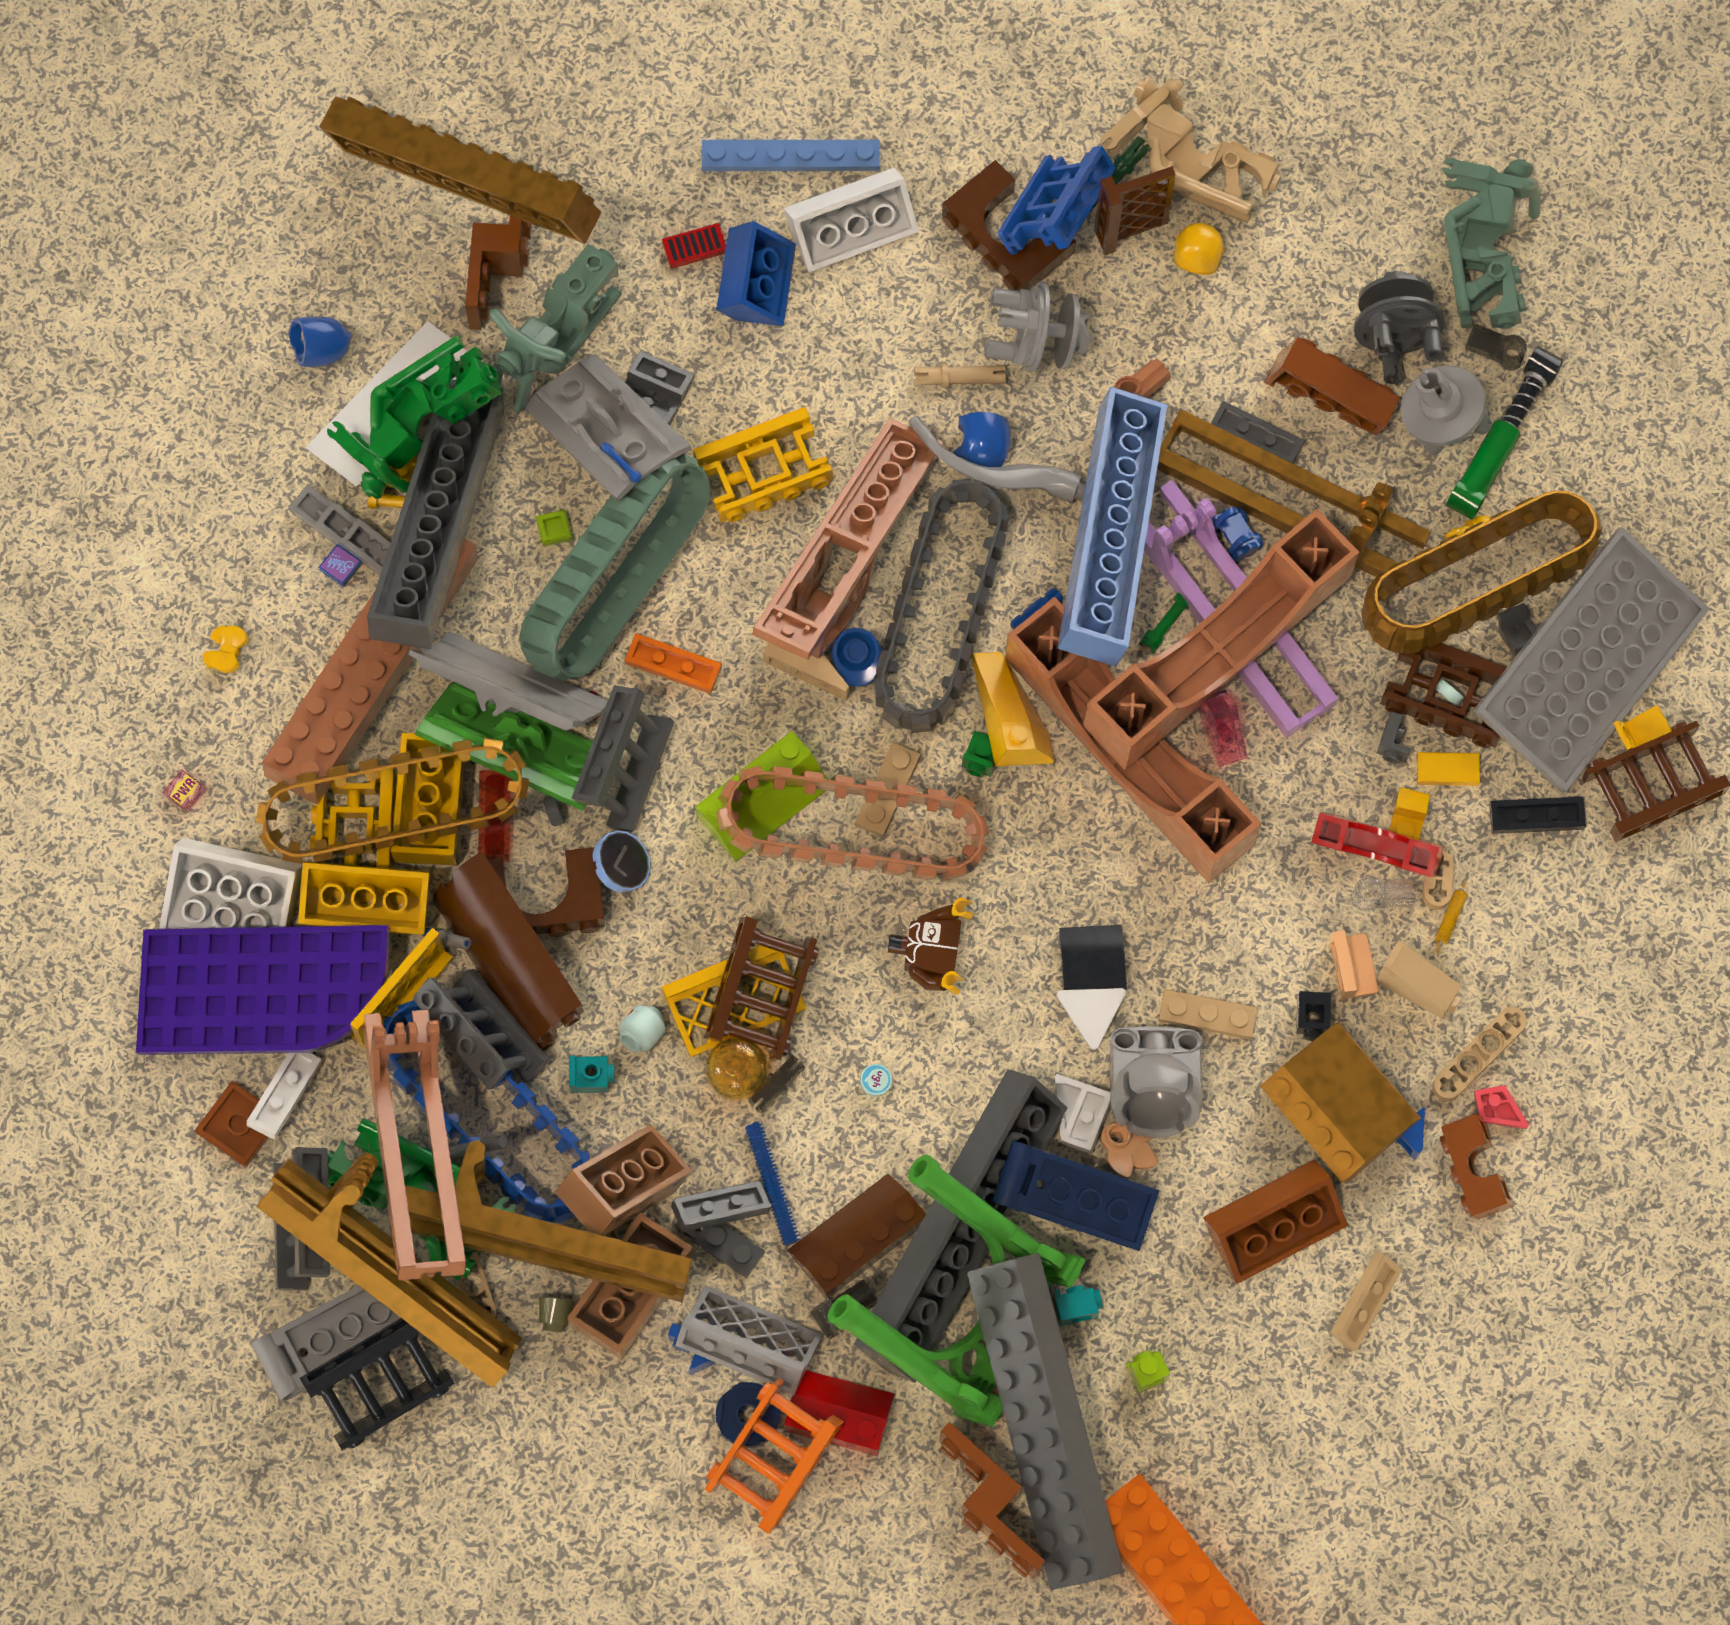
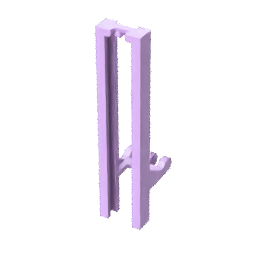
M1171 480L1160 487L1162 497L1177 517L1173 518L1172 525L1169 527L1163 525L1157 530L1153 528L1150 522L1148 523L1144 551L1174 591L1182 595L1189 605V611L1200 624L1215 609L1171 552L1173 542L1190 532L1233 591L1247 577L1217 539L1211 519L1216 515L1212 502L1208 498H1204L1198 502L1197 508L1194 509L1178 486ZM1287 632L1274 645L1318 701V706L1298 719L1254 661L1238 674L1285 738L1303 728L1304 724L1312 722L1316 716H1321L1336 706L1338 697Z

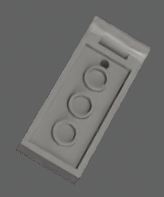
M357 1286L273 1332L258 1338L252 1343V1347L280 1401L283 1402L297 1396L301 1392L307 1391L300 1377L401 1317L362 1287ZM302 1352H308L306 1357H301Z

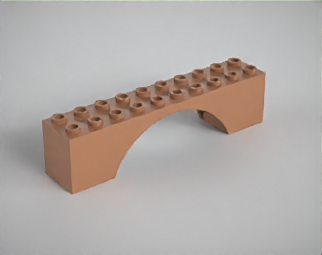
M1315 509L1276 542L1244 582L1197 627L1157 656L1142 663L1132 664L1092 698L1087 705L1083 726L1126 770L1349 580L1359 551L1318 509Z
M1053 597L1008 634L1005 659L1209 884L1255 846L1262 823L1220 777L1208 775L1193 766L1179 755L1163 738L1124 770L1085 729L1083 724L1088 702L1114 681L1115 678L1105 663L1057 649L1064 606L1056 597Z

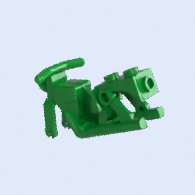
M455 335L376 386L370 396L371 432L369 444L361 434L357 432L350 433L338 421L332 422L334 427L337 428L336 432L327 428V435L370 471L362 474V481L360 482L367 496L380 499L383 497L387 484L402 493H407L410 481L403 480L400 474L393 468H403L421 450L423 440L417 436V430L421 419L426 414L434 412L443 419L456 424L459 420L502 394L498 383V373L491 364H485L481 361L484 359V355L479 348H472L460 356L459 361H456L453 354L463 349L464 344L461 337ZM436 365L439 367L437 372L422 380L419 378V376ZM456 377L455 387L451 389V379Z
M363 1117L357 1129L360 1134L354 1146L366 1151V1153L373 1154L378 1160V1165L358 1201L366 1206H374L383 1211L388 1207L377 1125ZM398 1135L404 1184L438 1193L432 1151ZM341 1141L336 1152L330 1150L328 1153V1185L330 1187L352 1165L344 1151L346 1143ZM451 1161L455 1187L461 1166ZM502 1197L492 1208L514 1213L516 1205L514 1203L509 1208H504L503 1206L510 1201V1197ZM418 1235L426 1241L430 1257L429 1262L448 1260L444 1241H440L434 1235L429 1237ZM464 1247L465 1271L464 1275L454 1276L456 1281L459 1282L462 1277L466 1279L469 1277L476 1263L471 1258L473 1252L477 1250Z

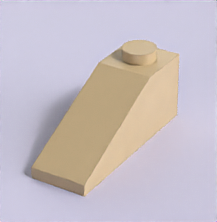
M767 644L763 652L764 663L843 700H847L849 696L848 684L823 654L819 659L810 656L806 660L776 645Z

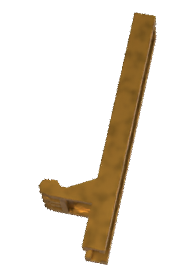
M1182 409L1178 412L1171 429L1161 445L1157 470L1232 507L1242 508L1247 514L1285 533L1291 531L1305 517L1167 450L1174 436L1178 437L1181 431L1358 517V520L1363 525L1354 526L1349 535L1350 539H1346L1359 551L1354 567L1375 577L1378 574L1387 573L1389 567L1397 564V562L1366 547L1376 527L1421 549H1424L1431 534V531L1387 510L1393 494V489L1387 484L1378 482L1373 489L1372 495L1360 497Z
M479 1140L471 1141L468 1144L455 1185L464 1247L683 1303L689 1281L691 1258L482 1205L477 1184L483 1182L486 1148L485 1144L479 1142ZM405 1185L411 1233L425 1237L434 1235L440 1241L445 1242L438 1193Z
M368 1152L363 1153L330 1190L288 1158L273 1175L271 1182L274 1184L268 1193L259 1200L256 1207L493 1388L508 1372L511 1365L510 1360L515 1349L519 1346L522 1337L437 1272H435V1276L432 1278L427 1277L426 1273H421L420 1279L398 1280L392 1237L354 1209V1205L361 1198L364 1188L367 1186L373 1171L378 1165L376 1157ZM415 1256V1261H416V1263H422V1262H423L422 1260H420L418 1257Z

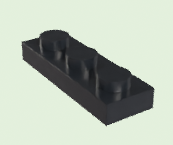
M1583 797L1490 801L1489 803L1492 834L1585 830L1586 828Z

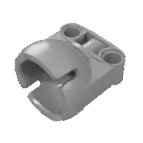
M1174 1027L1119 1028L1111 1034L1109 1051L1110 1104L1115 1120L1119 1125L1124 1126L1126 1124L1127 1129L1138 1136L1161 1138L1177 1135L1183 1131L1184 1125L1190 1128L1196 1123L1203 1107L1202 1038L1198 1032L1191 1029Z

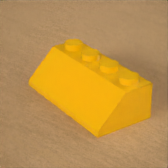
M303 861L298 924L314 926L388 925L390 932L424 935L428 907L429 872Z

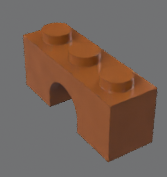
M1474 1114L1441 1126L1443 1136H1440V1142L1444 1152L1451 1155L1454 1165L1450 1166V1171L1455 1183L1461 1184L1464 1195L1460 1196L1466 1214L1471 1213L1472 1217L1481 1219L1514 1207L1503 1176L1494 1174L1482 1178L1478 1177L1474 1170L1476 1156L1480 1152L1493 1147L1483 1117Z

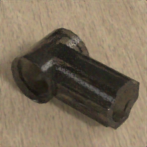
M1475 324L1467 340L1465 350L1496 361L1505 370L1515 371L1524 364L1527 344L1519 335L1512 334L1506 336ZM1515 350L1519 355L1509 356L1505 351Z
M861 1280L836 1298L830 1297L810 1312L828 1339L839 1335L837 1331L841 1333L845 1331L840 1330L828 1320L829 1310L840 1296L849 1295L868 1310L877 1303L878 1300L874 1292L864 1280Z

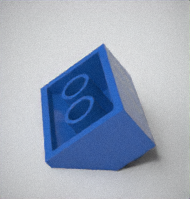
M755 221L729 228L716 311L736 321L784 326L796 243Z

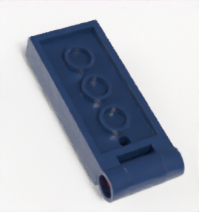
M1012 1140L992 1202L1140 1251L1160 1190ZM1041 1180L1042 1185L1038 1188L1037 1182Z

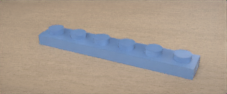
M702 140V171H880V140Z

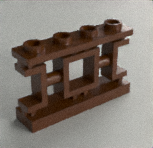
M1444 643L1434 647L1427 646L1421 649L1420 652L1399 653L1397 660L1410 664L1411 667L1403 686L1388 681L1380 705L1385 706V709L1390 713L1392 711L1401 715L1404 713L1412 716L1421 725L1431 726L1433 724L1441 727L1450 736L1460 737L1462 735L1470 738L1479 747L1489 748L1491 746L1496 748L1500 736L1484 721H1482L1480 726L1464 720L1468 706L1475 708L1482 699V697L1473 694L1478 680L1493 685L1507 667ZM1420 658L1438 664L1433 679L1415 672ZM1440 676L1469 687L1461 708L1432 697ZM1410 684L1428 690L1423 704L1406 698Z

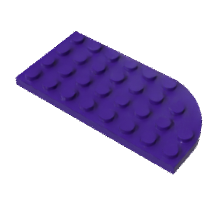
M388 925L143 929L136 1053L139 1055L309 1053L328 1048L353 1033L350 1023L387 981L390 927Z

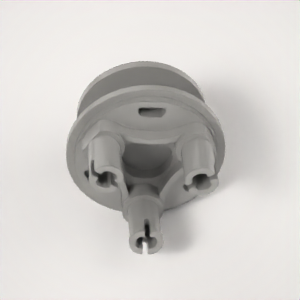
M1039 281L1031 290L1020 289V291L993 287L990 295V306L1000 307L998 316L1001 318L997 320V325L999 327L1017 328L1016 340L1012 343L987 339L984 347L985 358L1008 360L1014 364H1021L1027 372H1034L1041 360L1047 336L1055 337L1054 357L1055 364L1059 369H1066L1073 353L1084 354L1088 350L1091 337L1086 325L1090 315L1080 313L1079 299L1076 294L1069 293L1065 297L1058 321L1052 322L1049 321L1050 292L1046 282Z

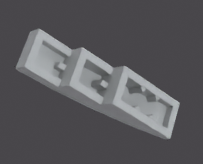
M307 484L289 506L288 510L335 545L338 544L361 560L362 564L380 575L390 542L360 518H354L334 501L331 503Z

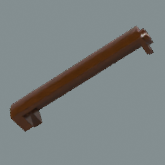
M481 851L450 874L452 880L446 884H440L432 899L452 932L470 938L471 946L465 952L488 987L538 1046L545 1051L555 1044L554 1039L558 1037V1028L563 1025L565 1028L570 1027L581 1019L580 1015L584 1012L583 1005Z

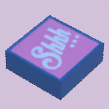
M337 544L318 568L319 571L344 588L361 567L362 562Z

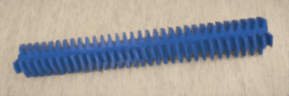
M756 1121L745 1127V1130H747L746 1134H748L747 1137L751 1141V1149H753V1155L755 1156L756 1163H758L759 1174L763 1178V1186H765L764 1189H766L773 1215H775L776 1226H779L778 1230H780L781 1241H784L783 1245L789 1246L801 1240V1238H796L800 1235H795L798 1232L794 1231L797 1227H793L796 1223H791L795 1220H790V1218H793V1216H789L792 1212H788L791 1208H786L790 1205H785L788 1203V1201H784L787 1197L783 1198L786 1194H782L785 1190H781V1188H784V1186H779L783 1183H778L781 1180L777 1179L780 1175H776L779 1171H774L778 1168H773V1166H776V1164H772L775 1160L771 1161L774 1157H770L773 1153H768L772 1150H767L770 1147L766 1146L769 1142H765L768 1138H763L767 1135H762V1133H765V1131H761L764 1127H760L763 1124H759V1121Z

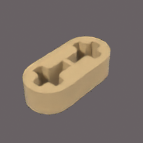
M1443 851L1441 859L1442 864L1447 865V867H1443L1441 877H1423V901L1426 906L1434 910L1445 908L1452 896L1454 861L1452 856L1446 851ZM1436 883L1440 884V893L1445 894L1444 897H1441L1440 902L1434 901V896L1429 895V893H1433Z

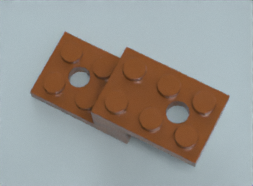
M510 216L509 225L473 223L465 302L469 329L481 330L482 320H488L489 303L486 302L487 292L491 290V275L522 277L523 267L529 266V249H527L528 240H531V223Z
M948 1422L940 1431L939 1442L942 1445L940 1450L952 1461L958 1458L965 1464V1473L975 1482L983 1481L963 1503L961 1514L964 1519L962 1522L975 1534L981 1531L988 1537V1546L998 1555L1007 1554L1013 1561L1011 1566L1021 1576L1026 1578L1029 1574L1035 1579L1043 1570L1045 1560L1000 1520L1020 1498L1022 1487L954 1425Z

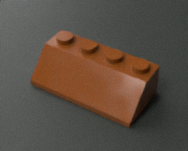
M1315 1160L1203 1217L1211 1240L1236 1284L1348 1226L1331 1177Z

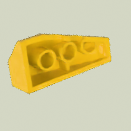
M973 653L971 658L995 766L1052 764L1055 760L1049 733L1003 653Z

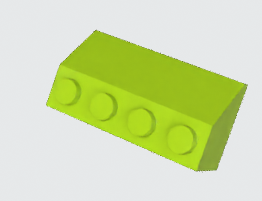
M790 731L742 769L760 766L762 771H770L773 766L791 768L792 775L798 776L804 771L823 773V779L828 780L813 754L793 731ZM738 772L736 775H734L731 779L738 782V781H739V775H738V774H739L740 772ZM759 781L758 788L749 790L745 783L736 788L743 796L739 803L731 801V810L738 811L740 820L736 824L741 830L746 827L753 831L752 837L765 840L768 835H771L822 795L825 790L816 789L813 795L804 793V787L785 785L783 790L774 789L773 783ZM724 783L696 805V815L733 860L737 862L752 849L750 848L747 852L740 850L730 844L732 838L728 835L727 831H720L716 812L723 805L718 800V797L726 785Z

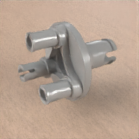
M1439 366L1424 369V372L1415 378L1405 391L1401 404L1403 422L1411 435L1416 438L1419 444L1424 446L1425 451L1429 452L1430 455L1439 454L1444 446L1465 439L1473 431L1485 434L1491 429L1490 424H1492V421L1488 417L1484 389L1479 380L1464 368Z

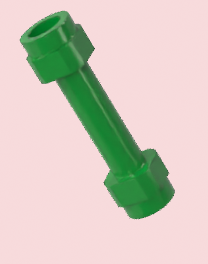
M1180 593L1174 596L1173 600L1175 603L1153 631L1148 630L1139 642L1140 645L1148 646L1153 654L1163 643L1162 638L1185 609L1189 610L1188 603Z

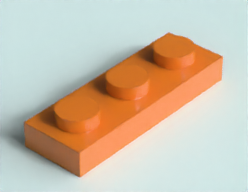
M637 633L634 635L624 660L626 665L709 694L712 693L722 668V663Z

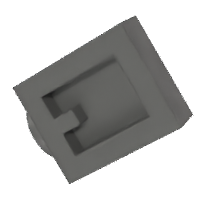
M1391 711L1376 754L1382 755L1385 761L1393 764H1399L1400 761L1406 763L1411 749L1398 745L1405 729L1404 726L1400 725L1403 715Z

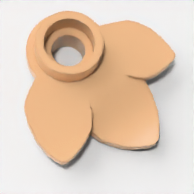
M1118 1123L1108 1124L1103 1129L1100 1140L1103 1147L1108 1151V1164L1119 1176L1129 1178L1133 1167L1136 1169H1149L1155 1167L1158 1163L1154 1151L1147 1143L1151 1139L1150 1137L1135 1135L1127 1129L1126 1125L1121 1126ZM1111 1136H1118L1121 1142H1114Z

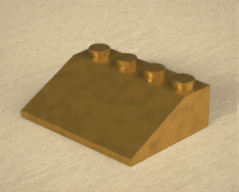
M1336 1022L1286 1062L1260 1086L1342 1183L1354 1179L1421 1119L1419 1114L1339 1022Z

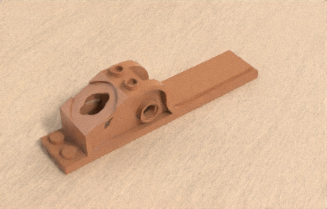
M892 418L888 419L754 625L752 635L808 660L810 656L819 659L827 647L845 630L867 592L875 561L883 542L938 457L923 443L911 427ZM936 439L943 446L944 442ZM833 543L857 553L851 569L847 574L843 575L831 596L817 588L825 574L831 557Z

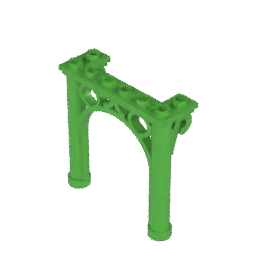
M922 1155L912 1164L908 1173V1180L977 1231L989 1248L993 1265L1006 1261L1003 1248L1016 1258L1039 1253L1048 1288L1051 1287L1052 1283L1071 1288L1078 1279L1081 1268L1086 1261L1083 1257L1059 1252L1048 1245L1040 1244L941 1169L940 1163L930 1155ZM842 1295L832 1304L828 1313L830 1323L840 1330L846 1329L952 1406L951 1409L954 1410V1416L992 1428L996 1421L1000 1419L1003 1408L999 1395L991 1393L997 1385L988 1351L983 1344L978 1343L980 1340H984L979 1320L972 1330L957 1343L941 1350H924L851 1296ZM974 1349L976 1352L975 1364L967 1374H964L962 1370L963 1353ZM950 1359L949 1368L951 1373L934 1361Z

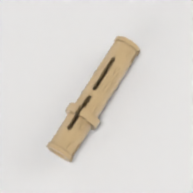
M941 364V367L914 366L915 386L941 384L942 387H948L949 384H1005L1006 374L1004 372L1006 370L1005 365L948 366V364Z

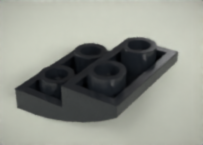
M1122 925L1059 928L1064 990L1113 988L1127 990Z

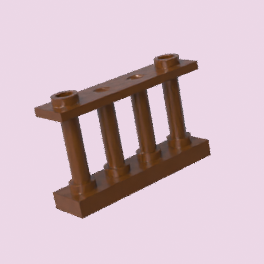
M1685 721L1671 727L1672 732L1606 761L1603 758L1596 759L1586 766L1587 769L1582 776L1584 783L1595 778L1597 779L1617 817L1615 819L1616 823H1614L1610 831L1615 842L1726 794L1730 788V782L1726 775L1718 778L1710 775L1690 738L1699 728L1697 721L1688 725ZM1677 742L1682 747L1699 779L1698 787L1689 791L1687 787H1682L1663 751L1664 748ZM1650 754L1654 758L1672 793L1670 795L1671 799L1662 803L1659 799L1655 800L1635 762ZM1623 766L1644 804L1643 811L1634 815L1632 812L1627 811L1608 775L1609 772Z
M747 916L741 917L704 1038L719 1042L722 1041L723 1036L731 1035L772 1048L769 1059L774 1061L781 1060L782 1055L786 1056L791 1046L792 1039L788 1035L809 966L815 964L819 948L815 947L817 939L812 937L806 938L803 946L761 933L760 929L756 928L758 920ZM757 944L799 958L794 976L751 963V959L747 958L750 946L754 947ZM747 974L790 988L785 1006L742 993L741 989L738 988L741 976L745 977ZM738 1004L781 1018L776 1036L732 1023V1019L729 1018L732 1006L736 1007Z

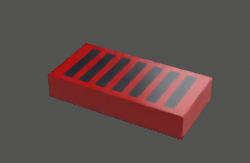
M719 223L662 239V245L670 269L723 255L726 250V243Z

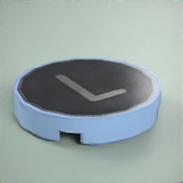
M614 831L601 837L595 844L592 854L593 862L596 861L598 868L595 871L606 887L615 892H630L641 887L648 879L650 872L649 856L645 846L637 837L625 831Z

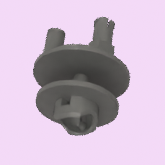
M1402 271L1386 272L1384 277L1372 281L1362 289L1358 296V307L1361 313L1354 322V334L1357 341L1362 346L1378 354V358L1382 361L1384 382L1390 383L1392 381V384H1397L1403 380L1400 359L1404 353L1413 352L1424 347L1425 357L1428 361H1437L1443 357L1441 332L1445 325V319L1441 308L1433 302V289L1426 280Z

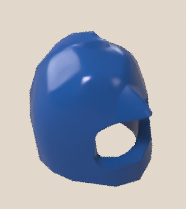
M309 316L296 318L291 322L288 331L290 344L301 367L328 366L342 359L351 344L352 336L350 332L346 330L342 323L330 317ZM301 331L303 332L304 345L301 340Z
M974 412L959 416L958 429L964 433V439L961 446L953 451V453L978 465L1001 467L1005 462L1010 446L1011 431L1008 420L1001 415L991 412Z

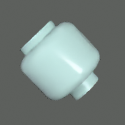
M635 1006L619 1024V1038L623 1045L633 1052L649 1051L665 1033L662 1013L653 1006Z

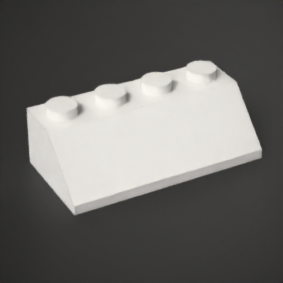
M895 168L784 208L792 237L808 272L919 232L905 180Z

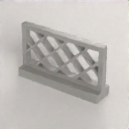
M705 1286L689 1315H686L675 1346L764 1383L769 1382L772 1384L781 1378L785 1381L781 1390L795 1395L800 1381L821 1342L823 1334ZM706 1299L719 1303L721 1307L710 1309ZM743 1313L748 1315L750 1319L740 1321L736 1314ZM727 1315L731 1323L720 1324L716 1317ZM701 1319H707L710 1324L701 1321ZM772 1325L778 1328L780 1332L769 1333L765 1326ZM757 1328L760 1335L749 1336L745 1329ZM737 1331L739 1336L732 1334L730 1332ZM795 1338H803L812 1343L799 1346ZM786 1340L790 1347L779 1349L775 1342ZM766 1343L768 1348L761 1346L759 1344ZM790 1356H796L799 1361L790 1358Z

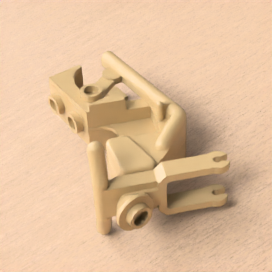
M1147 76L1145 80L1140 79L1134 91V96L1138 97L1137 103L1140 105L1132 108L1118 123L1101 136V145L1105 151H1110L1108 156L1114 158L1147 124L1148 144L1152 148L1148 152L1150 173L1173 166L1176 173L1173 187L1174 193L1248 223L1252 214L1250 210L1252 203L1241 199L1242 190L1239 186L1240 169L1253 175L1260 182L1262 197L1266 199L1269 190L1275 192L1279 184L1281 175L1277 174L1278 163H1275V159L1267 154L1259 153L1256 155L1247 151L1248 148L1235 141H1231V143L1221 141L1209 154L1201 153L1196 149L1192 140V122L1177 112L1183 108V102L1177 92L1183 87L1182 81L1168 79L1158 89L1151 76ZM1221 165L1226 182L1224 191L1203 183L1206 179L1212 177Z

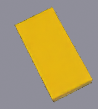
M1417 752V785L1479 786V753Z

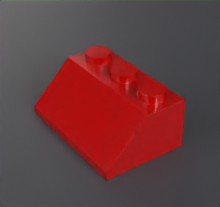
M806 1370L795 1395L792 1394L791 1402L818 1421L820 1419L826 1421L832 1415L844 1421L830 1444L878 1456L894 1393ZM788 1415L786 1416L784 1423L785 1432L814 1439L810 1435L811 1431Z

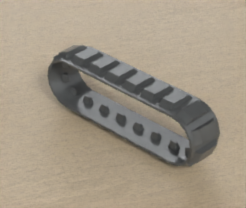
M971 478L953 480L952 484H949L947 487H939L929 499V511L923 512L918 530L919 539H915L910 555L911 567L906 568L902 581V594L898 595L894 607V622L889 624L885 637L886 650L881 651L877 663L876 677L878 679L874 680L876 707L883 708V719L896 729L903 727L911 729V733L929 732L930 727L936 723L943 725L954 712L955 702L953 699H959L965 676V673L962 671H967L973 652L972 643H976L981 627L980 616H984L990 591L988 588L993 586L997 573V560H1001L1006 541L1005 532L1008 530L1006 504L999 503V492L986 484L971 481ZM975 502L982 509L986 508L991 513L987 515L988 525L996 526L993 537H985L983 547L989 550L985 565H977L975 575L981 578L977 593H969L966 600L967 603L972 605L969 620H960L958 630L964 633L961 647L952 648L950 658L956 661L952 676L943 677L941 686L948 690L942 700L937 698L931 704L932 708L914 711L906 710V707L899 702L897 704L893 702L891 697L894 696V687L887 686L886 682L889 673L897 674L899 664L893 661L897 646H905L908 638L907 635L901 632L905 619L914 618L916 608L910 605L914 590H922L925 580L918 576L922 563L931 562L933 553L927 550L931 535H939L941 525L935 521L941 511L944 513L948 512L952 507L951 504Z

